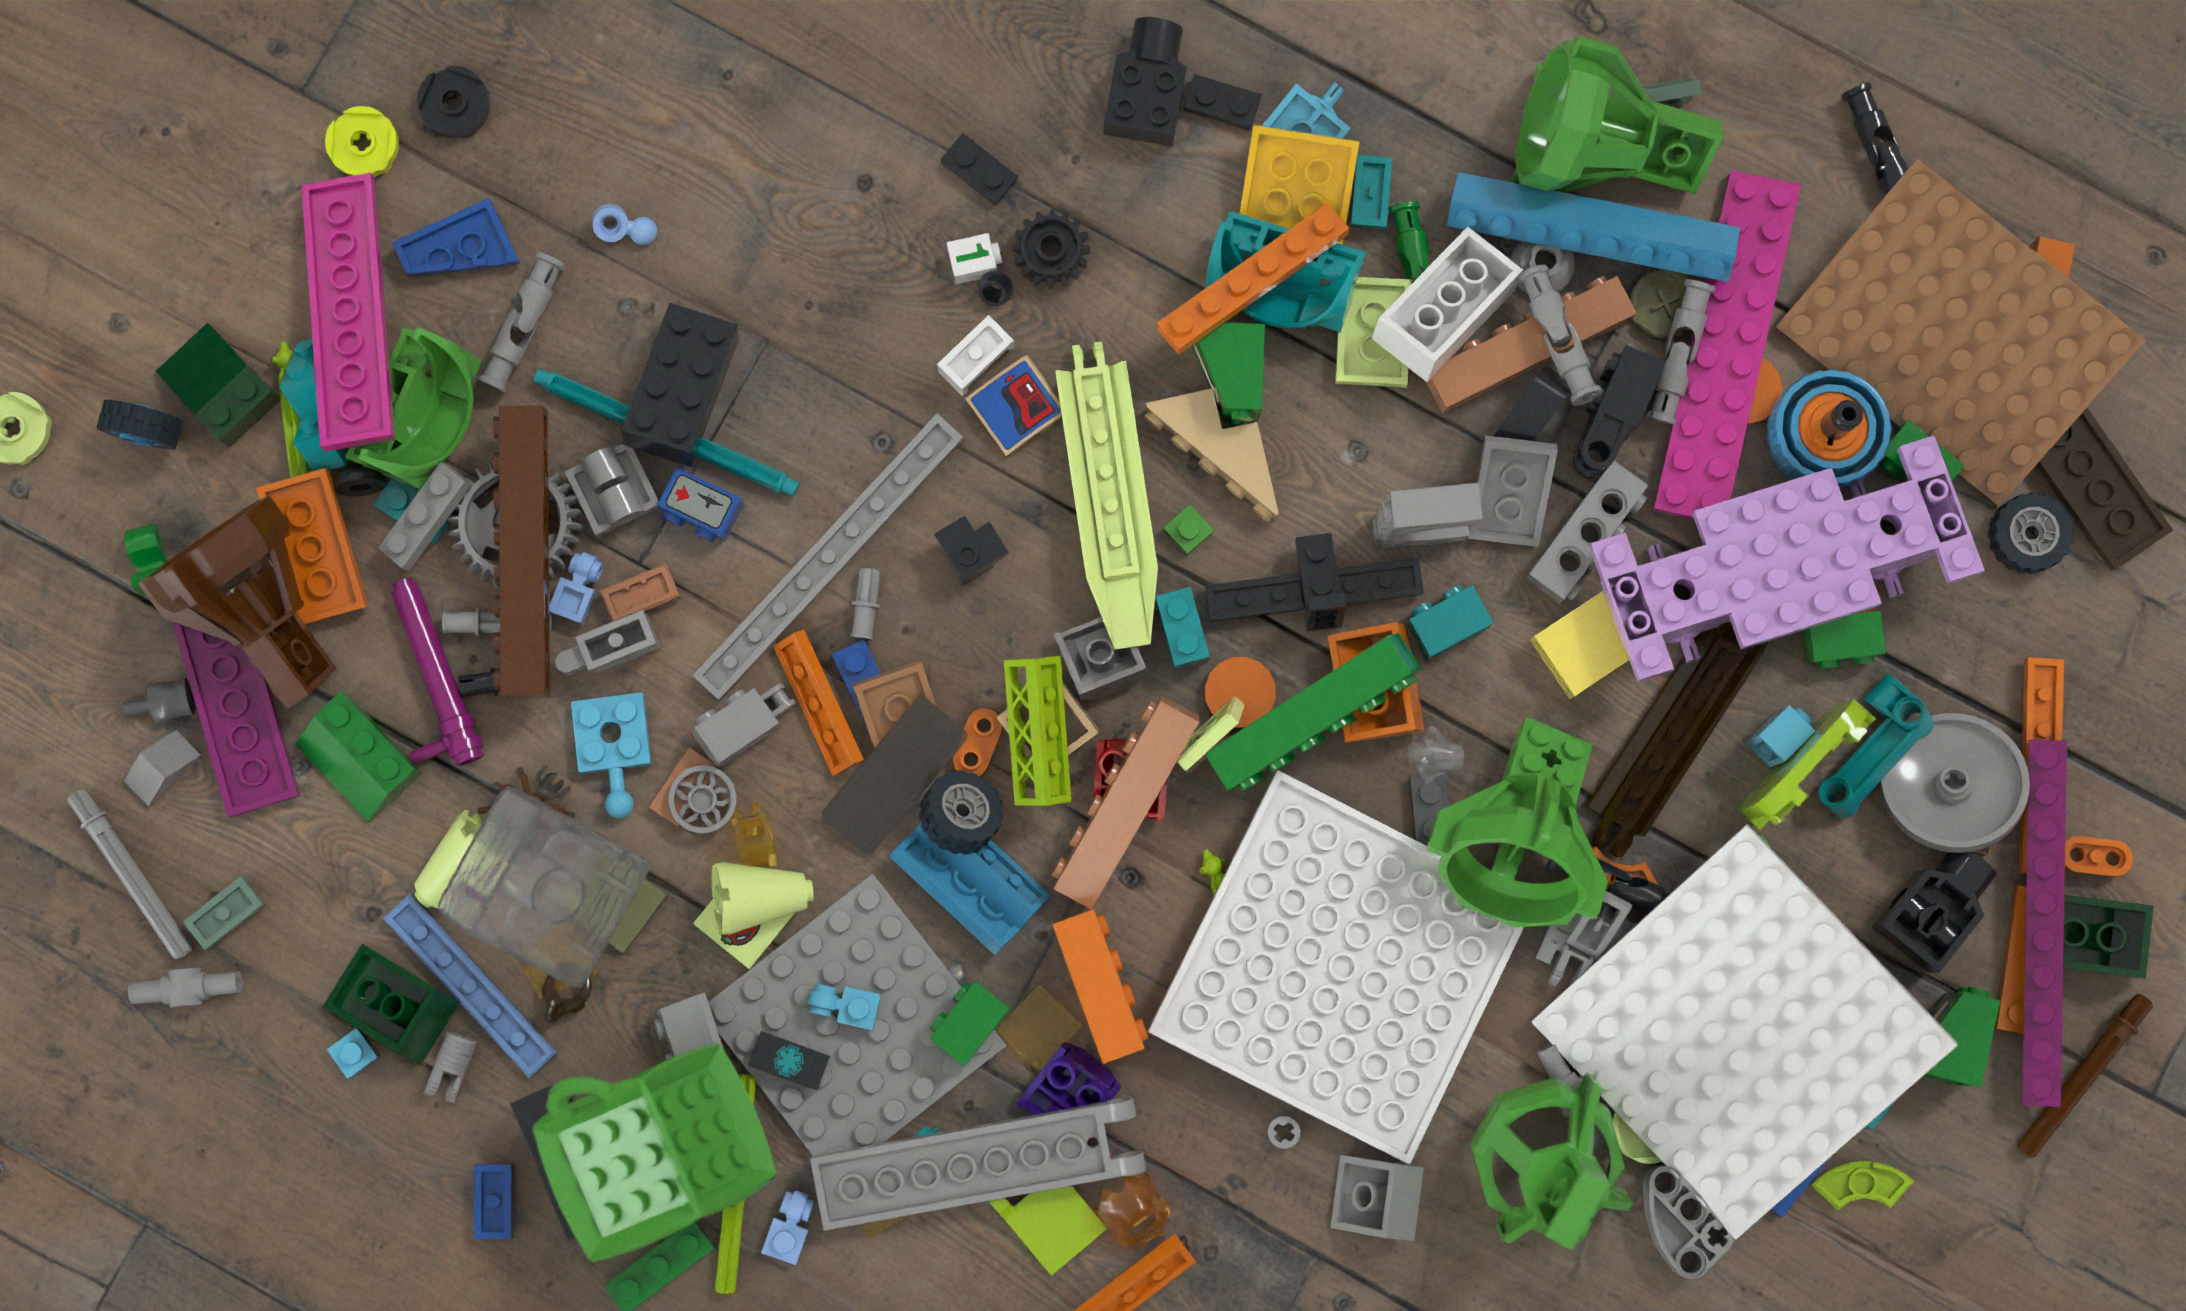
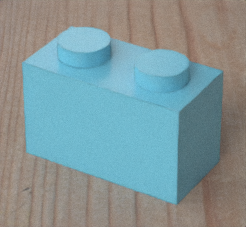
M1789 705L1774 712L1745 743L1769 767H1773L1785 762L1815 730L1810 726L1812 723L1811 718L1798 707L1793 709Z

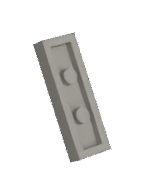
M441 461L378 549L399 567L410 571L472 484L449 464Z

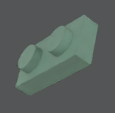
M1693 77L1642 86L1652 101L1670 100V105L1690 102L1692 95L1701 94L1700 80Z
M240 876L185 919L183 923L202 948L209 951L266 906V904L246 878Z

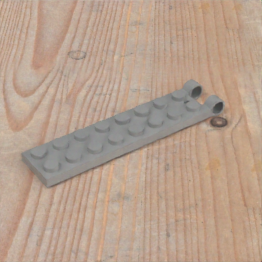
M1130 1096L1119 1097L1103 1103L813 1155L810 1158L823 1230L1142 1173L1147 1170L1142 1150L1128 1151L1110 1156L1104 1124L1136 1117L1134 1099ZM1089 1138H1096L1098 1140L1097 1146H1089L1087 1143Z

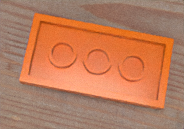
M329 468L319 469L256 487L259 500L270 495L287 519L290 535L284 540L300 597L304 601V606L296 612L302 622L309 624L369 607Z

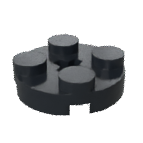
M449 66L436 74L435 72L431 73L422 82L417 95L418 108L422 118L428 127L440 136L446 138H470L484 124L488 117L490 95L487 88L477 74L461 66ZM455 94H459L460 101L462 102L461 107L449 110V105L445 103L446 98H454Z

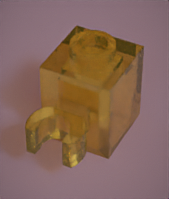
M755 801L752 802L753 812L750 815H742L737 805L731 823L739 863L741 865L763 868L778 865L775 841L767 811L761 812L759 804Z

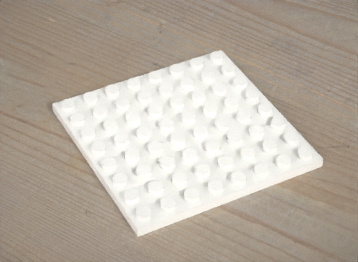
M1277 770L1147 1032L1400 1161L1410 1164L1524 927H1512L1462 906L1437 871L1441 856L1429 852L1426 845Z
M1748 824L1531 1021L1552 1045L1556 1044L1558 1051L1582 1077L1585 1073L1596 1077L1602 1087L1600 1096L1666 1166L1677 1170L1690 1183L1735 1239L1741 1236L1957 1046V1042ZM1670 1169V1170L1675 1174V1176L1679 1179V1176L1677 1175V1173H1676L1675 1171H1673L1672 1169ZM1695 1196L1706 1207L1704 1201L1698 1196Z

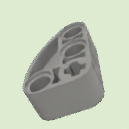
M1655 1165L1647 1170L1643 1179V1204L1652 1240L1663 1260L1673 1272L1684 1278L1697 1279L1704 1275L1730 1249L1734 1242V1237L1727 1231L1703 1197L1677 1170L1663 1165ZM1670 1169H1672L1673 1171H1675V1172L1677 1173V1175L1679 1176V1179L1675 1176V1174H1674ZM1661 1172L1668 1173L1671 1179V1185L1665 1192H1659L1654 1184L1656 1176ZM1695 1196L1701 1198L1704 1201L1706 1207ZM1686 1199L1694 1200L1697 1207L1695 1215L1690 1219H1685L1680 1211L1681 1204ZM1710 1228L1721 1230L1718 1234L1721 1237L1719 1243L1708 1242V1239L1711 1237L1708 1234ZM1692 1251L1696 1256V1265L1692 1270L1684 1271L1680 1265L1681 1257L1684 1253Z

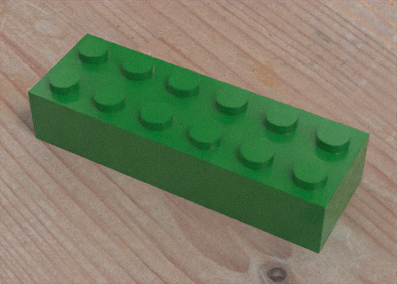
M1400 633L1388 635L1212 748L1205 755L1226 789L1229 791L1239 787L1242 792L1267 778L1263 771L1269 768L1272 773L1295 760L1296 756L1293 752L1300 749L1301 753L1325 741L1327 738L1323 734L1330 729L1333 734L1356 721L1354 713L1361 710L1364 714L1386 702L1387 699L1384 694L1391 690L1393 694H1396L1417 682L1415 674L1423 669Z

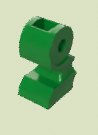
M155 523L126 530L124 535L127 555L133 567L139 571V573L132 574L131 586L142 597H145L146 594L140 588L139 582L168 561V557L164 553L162 536Z

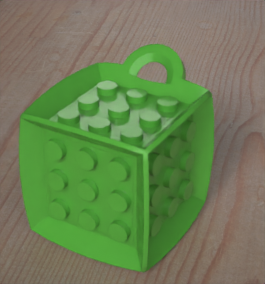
M718 1043L690 1050L665 1060L630 1079L614 1084L588 1077L562 1080L556 1083L549 1091L547 1101L549 1113L539 1119L533 1126L540 1158L554 1196L575 1238L588 1259L592 1262L615 1257L641 1248L684 1228L699 1218L731 1207L764 1188L776 1176L769 1145L754 1105L736 1069L722 1046ZM581 1093L592 1094L568 1104L569 1098L573 1095Z

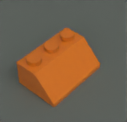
M1394 622L1328 635L1333 670L1388 635L1400 633L1411 650L1407 625ZM1417 682L1396 694H1393L1391 690L1384 694L1387 701L1370 712L1368 711L1363 714L1359 710L1354 713L1357 720L1343 728L1345 742L1390 738L1425 731Z

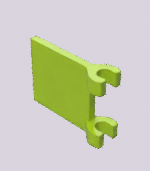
M1072 1185L1028 1193L1015 1205H1012L1007 1198L989 1200L994 1209L1008 1223L1051 1276L1107 1230L1104 1223Z

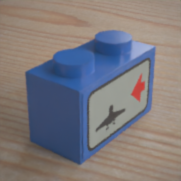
M676 467L657 506L664 512L662 518L679 527H682L685 522L697 528L695 531L696 535L714 543L716 538L726 541L744 502L740 497Z

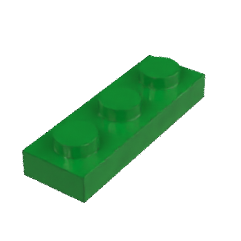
M694 1221L674 1232L606 1283L604 1287L621 1311H632L716 1247L698 1222Z

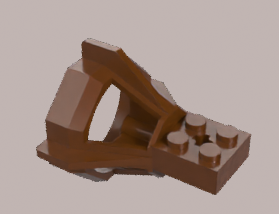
M270 495L243 508L175 555L157 570L143 578L139 582V586L164 619L229 641L238 650L243 649L248 655L252 666L259 670L269 683L273 694L283 702L286 708H289L311 694L337 668L296 613L304 606V601L300 597L284 540L290 535L286 517ZM249 567L253 576L249 575L226 591L227 595L218 589Z

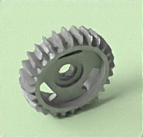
M488 462L490 473L486 475L478 468L475 469L479 479L477 482L465 478L472 485L463 496L462 503H458L454 509L459 512L458 516L448 517L450 523L458 525V529L448 532L449 536L460 538V541L452 545L453 550L457 552L465 550V553L459 557L460 562L466 564L473 561L468 571L475 575L482 569L480 580L485 583L488 582L492 575L494 576V562L484 558L486 550L489 547L500 551V546H495L493 536L494 524H499V510L494 509L493 501L482 510L477 506L482 496L499 484V474L494 473L492 462ZM548 466V476H549V473H550V470H551L549 466ZM558 472L549 478V500H556L560 524L559 533L549 534V576L552 578L556 577L552 569L555 564L563 569L566 568L561 557L563 555L574 556V553L568 548L569 543L580 544V540L572 535V531L583 529L581 524L573 522V518L582 516V512L580 509L570 508V506L578 502V499L574 495L565 496L572 488L568 483L557 486L562 479ZM493 578L494 586L500 588V582H495Z

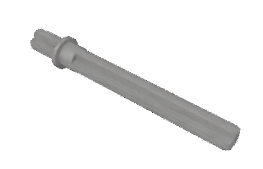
M84 789L71 794L67 801L82 822L80 825L81 830H87L172 957L179 960L192 951V946L105 818L107 816L106 811L100 812L88 792Z

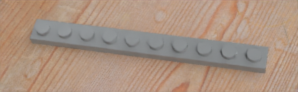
M936 414L692 676L721 701L964 440L963 436L939 414Z

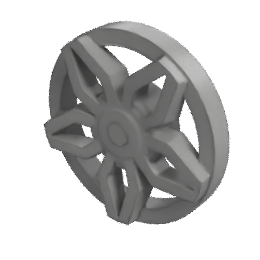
M707 765L693 766L680 773L672 783L668 796L669 809L676 822L683 828L694 833H712L724 827L733 817L737 806L736 789L731 779L721 770ZM701 772L696 780L697 786L691 782L683 781L687 776ZM707 772L710 774L709 786L702 783ZM715 774L726 782L729 789L721 787L713 789L716 785ZM678 786L690 788L689 795L687 796L680 791ZM724 793L730 794L731 797L718 801L717 795ZM675 794L682 800L688 801V803L682 806L679 814L675 806ZM730 803L727 814L721 820L720 811L716 806L723 807ZM689 808L695 811L691 817L685 820L682 819ZM712 811L715 813V825L707 818V814ZM699 814H701L702 820L708 827H695L689 825V823L697 820Z

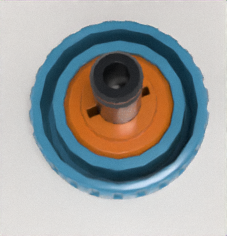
M1837 369L1814 371L1790 384L1774 403L1770 411V417L1766 422L1768 452L1774 460L1775 466L1787 479L1794 480L1832 468L1839 489L1843 490L1862 481L1883 460L1885 451L1890 444L1889 438L1892 429L1890 414L1884 399L1862 377L1855 376L1851 372L1838 371Z

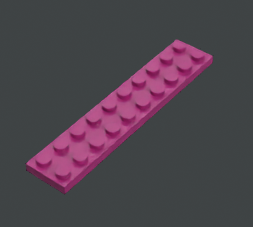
M1733 170L1730 172L1719 223L1740 227L1736 257L1729 282L1710 278L1705 280V283L1715 286L1716 290L1715 293L1710 294L1705 310L1707 321L1696 357L1691 364L1687 362L1686 365L1689 382L1685 396L1680 397L1674 417L1677 419L1676 425H1672L1653 509L1655 512L1694 520L1692 513L1695 510L1731 499L1801 188L1800 184ZM1693 334L1692 342H1691V346H1690V347H1692V348L1694 347V343H1695V336H1694V334Z

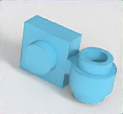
M817 983L815 989L810 990L807 1004L811 1005L809 1012L831 1017L832 1010L836 1011V1009H839L838 1023L873 1030L881 994L845 986L841 999L839 996H836L837 988Z

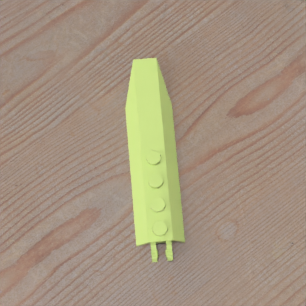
M1101 341L1094 342L1093 347L1097 367L1084 368L1083 350L1080 348V345H1073L1072 352L1075 370L1073 372L1056 370L1055 373L1086 579L1114 649L1151 645L1158 565L1127 363L1122 361L1110 367L1106 365Z

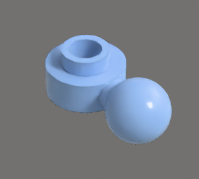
M615 204L600 206L592 217L595 234L606 242H616L627 234L630 235L635 243L648 245L657 236V226L653 220L648 217H638L630 221L625 211ZM608 216L616 218V223L612 226L605 225L603 221Z

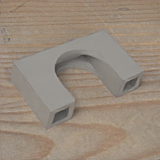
M1479 483L1390 491L1385 501L1382 502L1381 508H1378L1375 519H1372L1374 541L1380 540L1381 549L1466 541L1470 536L1469 526L1479 525L1483 520Z

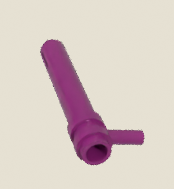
M411 577L401 579L392 584L393 591L391 595L440 721L438 729L442 737L411 751L410 758L417 765L447 752L449 758L454 759L456 766L470 764L484 757L482 752L484 744L481 737L475 734L474 728H476L474 718L472 714L467 713L419 584L414 583Z

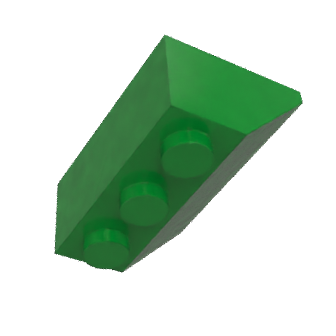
M342 691L313 716L295 744L369 823L423 773L350 695Z

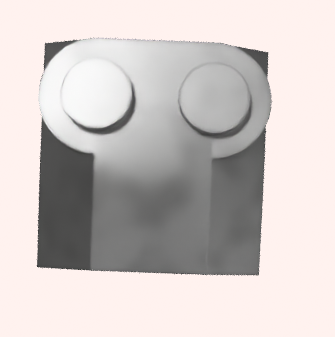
M1102 617L1062 633L1057 632L1054 634L1080 700H1099L1134 686L1148 674L1138 647L1114 649Z

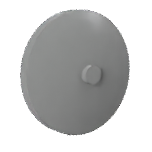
M1959 713L1932 715L1934 726L1930 734L1919 739L1880 781V792L1884 806L1900 830L1916 842L1929 848L1944 852L1964 853L1989 847L2011 832L2023 814L2030 788L2029 772L2025 759L2017 745L2006 733L1983 719Z

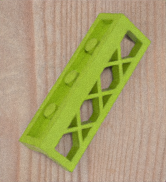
M1061 656L1004 660L1015 805L1048 806L1071 802ZM1017 667H1026L1027 682L1024 687L1018 682ZM1023 704L1029 709V720L1026 724L1021 719L1020 709ZM1026 740L1032 747V756L1029 760L1023 752V744ZM1028 777L1034 782L1035 797H1027L1026 780Z

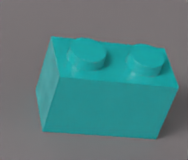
M1460 584L1443 593L1444 601L1432 607L1430 601L1411 611L1413 617L1406 624L1426 661L1482 632L1493 624L1473 585L1463 589Z
M1191 587L1156 596L1155 605L1173 671L1207 662L1210 655Z

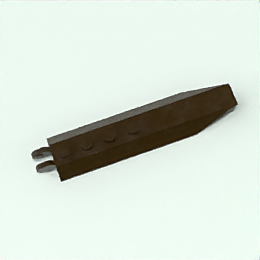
M1731 621L1723 623L1717 628L1701 632L1695 637L1694 640L1701 658L1686 663L1685 656L1682 657L1586 804L1588 808L1604 818L1593 835L1594 846L1604 848L1614 836L1615 828L1618 826L1621 829L1611 844L1610 851L1611 855L1622 858L1631 847L1634 835L1645 837L1758 663L1769 641L1740 649Z

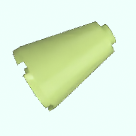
M464 810L457 816L414 883L417 890L415 896L425 907L430 908L433 906L439 909L505 871L515 862V855L512 849L506 853L502 845L495 840L494 826L476 813L473 817H469V810Z
M726 862L715 863L712 866V898L715 897L717 908L713 910L719 935H730L807 909V903L813 901L811 879L806 880L804 873Z

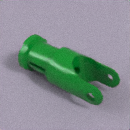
M1419 201L1401 202L1388 208L1389 214L1394 217L1397 235L1394 237L1397 255L1401 265L1404 267L1406 279L1412 280V283L1415 281L1412 279V275L1417 279L1428 268L1429 247L1426 232L1421 230L1418 209H1420Z

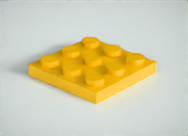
M1253 125L1240 214L1290 229L1328 203L1346 224L1360 141ZM1343 238L1341 241H1339L1337 244L1343 245V240H1344V238Z

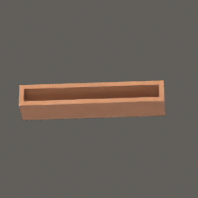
M1605 276L1600 277L1586 285L1587 291L1575 296L1574 292H1570L1561 297L1565 305L1566 324L1569 322L1574 327L1582 345L1632 321L1637 314L1618 276L1608 281ZM1532 312L1523 316L1525 322L1515 327L1508 323L1491 332L1493 337L1482 343L1479 339H1475L1460 348L1462 353L1450 358L1426 382L1442 414L1552 360L1544 340V332L1547 334V331L1535 320ZM1573 335L1567 346H1552L1553 350L1560 354L1570 351L1574 347Z
M1162 695L1159 696L1156 703L1150 700L1140 717V720L1145 723L1138 734L1132 732L1122 749L1123 752L1127 753L1120 766L1114 763L1104 781L1109 786L1102 797L1096 794L1086 812L1091 816L1085 828L1077 827L1069 842L1073 849L1067 859L1062 856L1059 858L1051 873V876L1055 877L1054 890L1091 910L1199 724V715Z

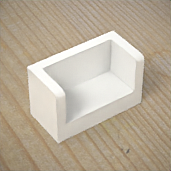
M988 315L937 364L938 371L964 397L968 393V386L1005 351L1010 353L1014 349V340Z

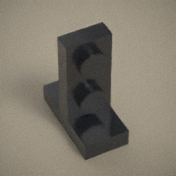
M1332 534L1296 537L1295 545L1306 609L1304 617L1306 632L1342 627L1346 604L1344 592L1341 593Z

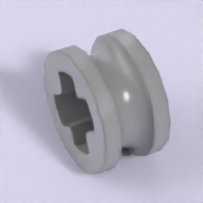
M1288 1115L1276 1116L1268 1125L1267 1134L1269 1140L1278 1148H1291L1300 1138L1299 1124ZM1278 1123L1282 1126L1287 1123L1292 1124L1293 1128L1290 1130L1294 1134L1292 1139L1283 1138L1281 1141L1276 1140L1274 1137L1277 1134L1274 1130L1275 1126Z

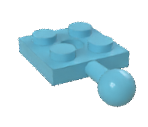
M641 692L572 701L571 708L578 773L581 775L608 771L611 793L606 797L605 809L613 818H625L632 812L634 801L632 796L625 791L623 769L652 765L645 696ZM609 724H616L621 728L620 738L613 743H607L602 739V731Z

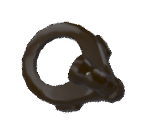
M574 963L560 964L548 974L542 988V997L546 1001L547 1008L545 1020L548 1023L557 1022L562 1016L568 1013L575 1014L585 1008V1002L592 990V979L588 971L581 965ZM566 971L576 972L583 980L582 991L578 996L570 999L560 997L554 987L556 978Z

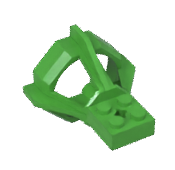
M1578 36L1574 42L1566 40L1548 52L1543 64H1537L1534 70L1535 82L1526 99L1515 149L1516 169L1510 182L1543 191L1553 190L1568 193L1610 178H1630L1633 176L1695 194L1724 138L1721 121L1652 101L1617 46ZM1610 87L1613 88L1611 96L1608 95Z
M1526 717L1516 731L1502 781L1437 813L1427 844V850L1441 856L1437 871L1462 906L1512 927L1568 924L1576 913L1590 919H1596L1601 910L1608 880L1578 821L1576 803L1593 744ZM1485 842L1500 843L1491 870L1477 861L1467 846ZM1526 848L1552 859L1570 875V877L1564 880L1546 884L1514 880Z
M1585 1073L1577 1088L1557 1078H1551L1498 1093L1469 1142L1487 1205L1502 1213L1495 1227L1501 1240L1510 1244L1532 1229L1537 1233L1543 1232L1547 1238L1572 1250L1577 1241L1581 1242L1586 1237L1591 1225L1589 1220L1595 1218L1601 1208L1629 1211L1633 1202L1625 1189L1616 1185L1625 1166L1611 1113L1605 1104L1599 1102L1602 1087L1595 1076ZM1544 1107L1570 1109L1567 1142L1536 1150L1535 1152L1508 1127L1514 1120L1535 1109ZM1595 1125L1602 1132L1610 1152V1159L1605 1174L1598 1164L1596 1157L1593 1156ZM1494 1150L1520 1174L1519 1182L1525 1206L1512 1207L1499 1193L1492 1169Z

